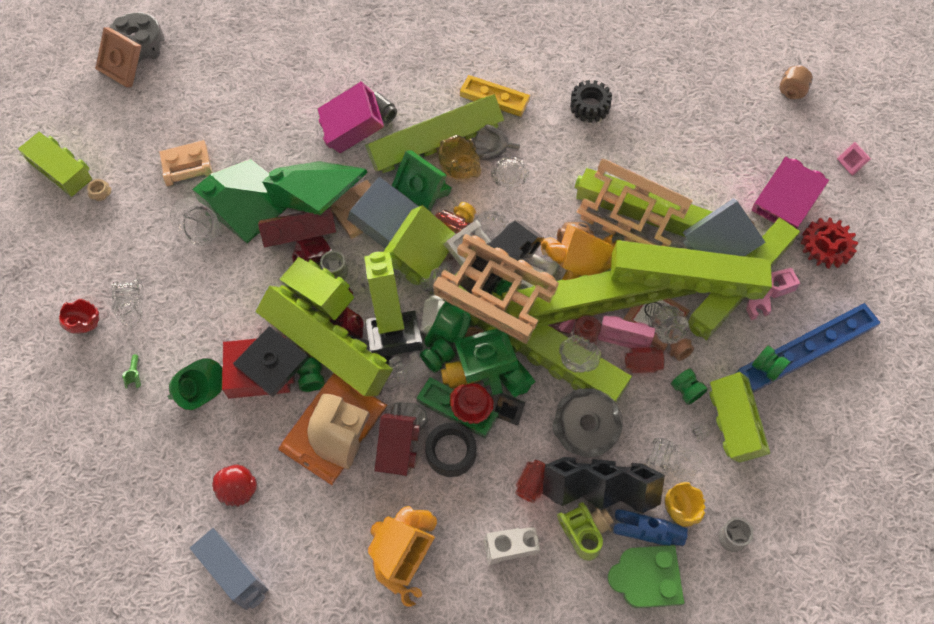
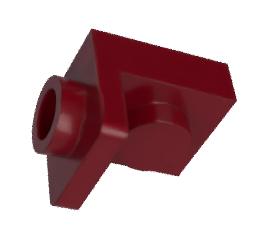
M323 236L299 240L296 242L294 252L292 253V261L294 263L300 257L307 262L312 260L318 263L321 262L322 256L326 252L332 251Z
M346 307L336 320L330 318L329 322L346 329L349 332L348 335L363 338V319L350 308Z

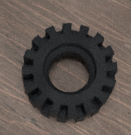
M586 80L585 85L583 82H580L579 87L577 85L574 87V91L572 90L570 108L572 114L575 113L576 118L581 116V121L584 122L585 119H588V123H592L593 119L599 122L600 117L602 119L606 118V114H609L612 93L609 92L608 86L604 88V83L601 82L598 85L596 80L593 83H590V80ZM593 98L599 101V103L590 105L583 102V99Z

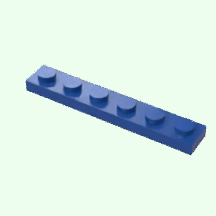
M863 303L775 349V354L779 357H785L790 361L789 365L775 381L875 329L881 322L869 307ZM754 361L739 368L736 373L741 372L749 378L754 393L773 382L766 377L764 371L755 369L752 366Z

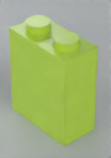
M422 205L410 211L384 250V253L390 252L393 268L405 274V278L414 285L426 284L431 281L449 252L444 243L456 234Z
M374 252L364 258L378 332L381 334L404 329L390 252Z

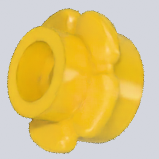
M461 202L458 207L455 206L453 209L455 219L458 222L466 224L474 221L476 210L469 203Z

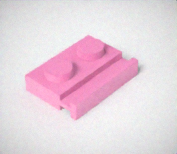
M604 316L598 340L648 353L655 328L641 322L632 323L624 321L617 316Z

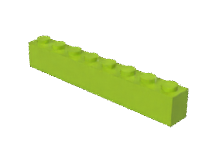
M607 270L600 274L583 275L570 280H558V289L551 302L548 303L538 297L528 315L537 319L536 327L653 303L668 298L672 299L696 294L697 291L688 289L674 290L664 286L650 287L633 282L621 283L618 280H611V270ZM536 286L517 291L530 298ZM508 291L505 292V293H502V296H501V300H502V301H503V299L505 298V296H506V294L508 293ZM511 300L505 312L518 319L524 307Z
M493 292L492 296L501 300V296ZM470 314L471 321L469 325H477L484 332L495 329V327ZM549 325L536 327L527 344L508 335L515 353L519 351L527 356L528 361L533 365H541L548 369V372L558 380L564 379L570 383L574 390H600L608 394L617 403L629 386L632 378L631 375Z

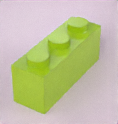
M39 131L18 148L29 164L71 197L92 180L88 173L90 170L88 165L81 159L78 161L74 159L75 156L66 147L60 148L59 143L52 136L46 137Z
M298 257L279 279L285 286L291 288L295 295L310 302L313 307L333 320H336L355 298L348 290L350 285L341 277L335 279L336 277L326 268L321 270L312 260L307 262Z
M738 372L711 381L712 391L709 392L712 404L718 411L719 416H716V422L719 429L724 433L725 441H723V448L726 455L741 463L771 454L749 378Z

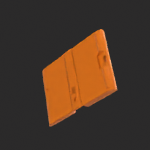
M335 373L328 379L278 449L330 485H333L344 468L318 456L310 445L307 434L310 418L323 394L335 395L343 398L344 402L369 412L370 416L358 439L359 443L368 435L388 406L374 396H363Z

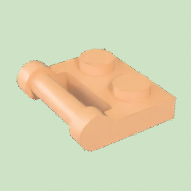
M204 140L159 151L163 178L167 187L174 185V182L202 175L207 177L213 173L207 145Z

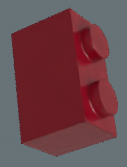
M389 413L381 416L375 472L407 476L411 468L415 469L417 452H413L414 441H419L421 429L420 425H416L417 417Z

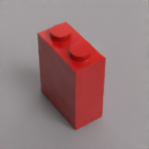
M257 338L223 342L222 390L228 399L269 395L233 365ZM295 375L277 394L291 393V384L295 383Z

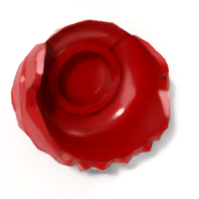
M77 299L73 303L66 302L63 304L60 310L59 323L69 333H87L98 326L100 313L94 304L84 299Z
M477 383L462 384L456 387L450 396V405L454 416L458 417V420L468 422L469 424L483 422L493 410V398L483 386Z
M234 464L222 468L214 475L212 487L220 503L239 507L250 501L256 492L257 481L245 466Z

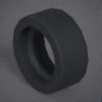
M455 422L443 423L435 427L429 433L425 443L426 458L430 467L436 473L445 477H458L466 473L473 466L477 456L476 440L472 432L464 425ZM455 435L464 440L467 446V453L461 462L447 465L437 458L435 447L442 437Z

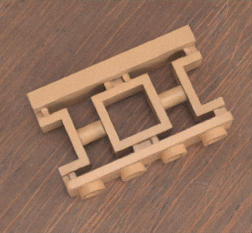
M601 159L594 177L605 183L595 203L587 199L582 200V204L577 210V213L581 214L580 219L590 224H594V222L602 224V230L613 235L618 232L624 235V240L628 242L670 247L673 240L663 236L662 233L672 214L684 219L693 200L613 162ZM605 172L636 185L635 189L624 186L620 196L609 192L608 189L613 179L605 176ZM651 192L680 206V210L670 206L665 217L651 212L657 200L649 197V193ZM628 193L649 202L639 224L618 214ZM605 200L615 205L610 217L617 220L618 223L616 224L589 211L588 208L590 207L597 211L602 201ZM646 221L660 226L654 238L663 242V244L660 245L631 231V229L634 228L641 232Z
M465 234L462 244L457 248V254L466 259L456 276L446 270L442 272V276L438 277L433 285L434 295L527 344L538 323V320L528 315L538 297L550 303L557 292L559 283L552 275L545 272L540 273L532 269L529 263L523 260L517 261L509 257V254L503 249H494L488 246L480 237H471ZM476 255L489 262L483 272L471 267L476 259ZM491 273L513 283L503 301L481 290ZM465 276L476 281L472 294L459 288ZM522 280L536 286L530 298L517 291ZM511 300L524 307L518 319L505 312Z

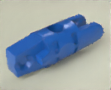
M620 509L615 511L616 520L621 522L615 524L613 533L667 546H684L687 540L688 528L673 524V522L630 511Z

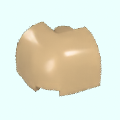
M323 394L309 421L307 429L308 441L318 456L349 470L361 446L358 439L370 414L366 410L344 402L341 397Z

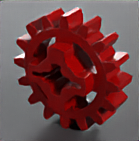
M831 217L826 222L819 218L816 223L812 221L808 228L804 230L803 238L800 241V244L805 245L802 252H809L808 260L815 258L817 266L825 263L827 269L832 264L836 268H840L842 263L848 264L857 252L855 248L858 242L853 240L856 234L848 232L849 225L842 227L841 220L833 223Z

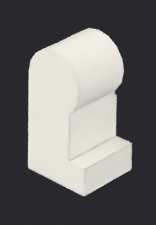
M516 528L487 533L483 540L488 565L497 564L500 561L532 556L541 552L536 528Z

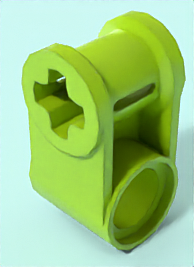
M581 502L577 508L565 514L562 512L558 513V521L578 556L587 561L596 559L602 549L603 538L587 506ZM590 539L594 541L596 548L587 550L582 546L581 542Z

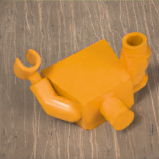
M568 224L562 244L554 238H546L541 243V252L566 269L562 280H570L583 275L600 274L611 268L612 251L617 240L612 242L613 234L604 237L602 240Z
M410 506L402 508L395 518L388 516L383 522L378 521L374 523L370 529L374 539L368 548V554L373 559L377 581L395 595L399 593L403 605L407 607L416 605L409 598L410 592L417 598L422 597V592L419 588L411 587L407 589L405 586L409 585L435 539L433 535L424 531H433L437 525V518L430 511L413 510Z

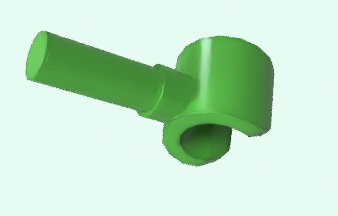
M136 354L132 355L129 370L122 374L126 389L128 384L135 382L136 388L141 386L137 371L139 356Z

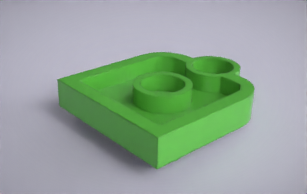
M675 545L629 548L623 552L619 563L612 566L608 572L607 578L610 587L618 593H623L625 601L634 608L680 606L685 604Z

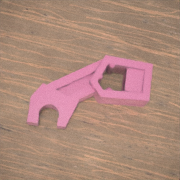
M792 268L771 272L772 288L763 299L748 300L746 311L751 320L756 319L759 315L756 309H761L764 316L770 314V297L777 298L796 291L800 282ZM777 281L780 286H774V282Z

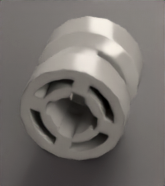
M329 251L322 256L320 262L322 270L326 268L336 278L341 277L345 280L348 276V268L344 255L338 251Z
M733 518L720 529L718 535L719 542L726 550L738 552L753 539V528L745 519Z

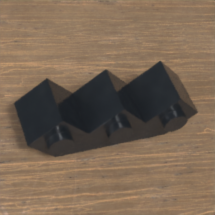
M514 220L487 245L494 249H503L509 254V257L519 261L524 258H532L545 238L524 222ZM476 255V259L471 267L483 272L489 262ZM491 273L481 290L492 295L503 278ZM465 276L460 286L472 294L476 281Z
M562 457L545 464L542 494L561 506L582 497L602 510L622 501L635 511L643 514L661 505L665 475L642 463H631V467L616 466L615 461L592 459V463L587 464L576 463L575 457Z

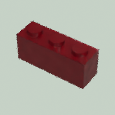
M331 206L321 215L299 212L261 220L258 223L264 248L336 233Z

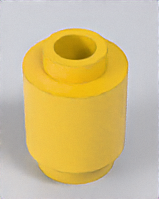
M460 361L445 364L446 369L441 370L444 385L448 384L450 388L454 389L462 384H467Z

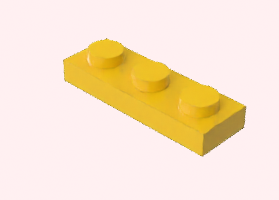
M471 75L467 76L460 89V97L472 101L495 94L501 111L522 117L530 101L529 94Z

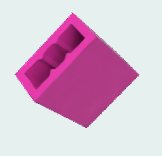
M362 81L318 108L319 124L324 132L323 140L329 148H333L338 153L344 152L384 128L375 94Z
M785 156L755 201L752 211L773 223L780 217L798 230L825 189L829 179L825 178L824 174L817 170L812 171L804 167L799 160L789 159Z

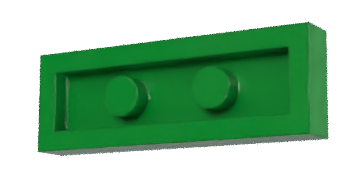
M429 377L416 398L417 402L455 423L464 425L473 433L486 439L498 418V413L492 410L488 418L478 424H469L468 422L458 420V417L454 416L450 405V396L454 389Z

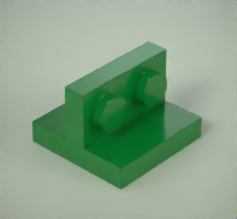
M412 150L405 152L391 185L417 206L423 205L430 212L436 199L448 196L452 190V187L445 183L447 175Z
M495 328L455 340L467 384L482 379L484 386L490 385L493 395L503 393L499 374L519 368L518 360L508 334Z

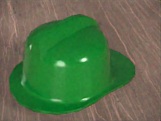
M445 301L427 333L425 345L432 347L433 342L439 337L452 343L455 340L464 338L471 321L470 314Z
M202 358L182 368L171 378L168 399L173 400L184 410H194L201 407L221 393L222 366L213 359Z

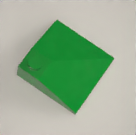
M252 159L212 173L192 189L199 204L246 244L260 233L258 223L261 220L278 217L287 209L286 207L273 204L262 183L269 176V173Z
M316 161L273 169L262 183L274 205L321 215L368 172L365 168Z

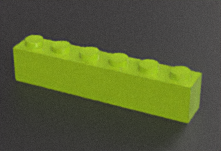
M493 94L367 143L365 148L374 170H381L382 173H386L395 169L394 165L402 161L406 151L412 150L417 155L423 153L424 157L434 154L439 146L444 145L445 148L458 144L457 139L465 137V140L476 137L477 131L484 128L485 125L498 128V123L504 121L496 96Z
M617 240L612 251L611 280H618L621 283H641L650 287L664 286L674 290L688 289L696 290L699 293H719L723 296H743L748 299L757 300L763 299L772 288L771 260Z
M284 285L280 287L269 286L255 312L363 396H378L393 371L386 364L387 360L379 354L368 351L366 349L367 345L362 341L349 337V332L343 327L329 322L330 318L326 314L313 310L310 302L294 296L295 292L291 288Z

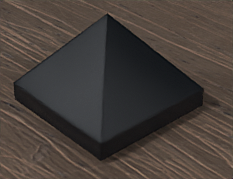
M501 393L495 412L498 413L499 419L518 426L526 402Z

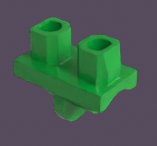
M519 360V368L499 374L500 380L514 398L527 393L536 382Z

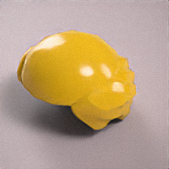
M689 482L678 483L669 489L664 498L665 509L673 521L682 527H690L700 523L704 518V510L706 508L703 492L692 487Z

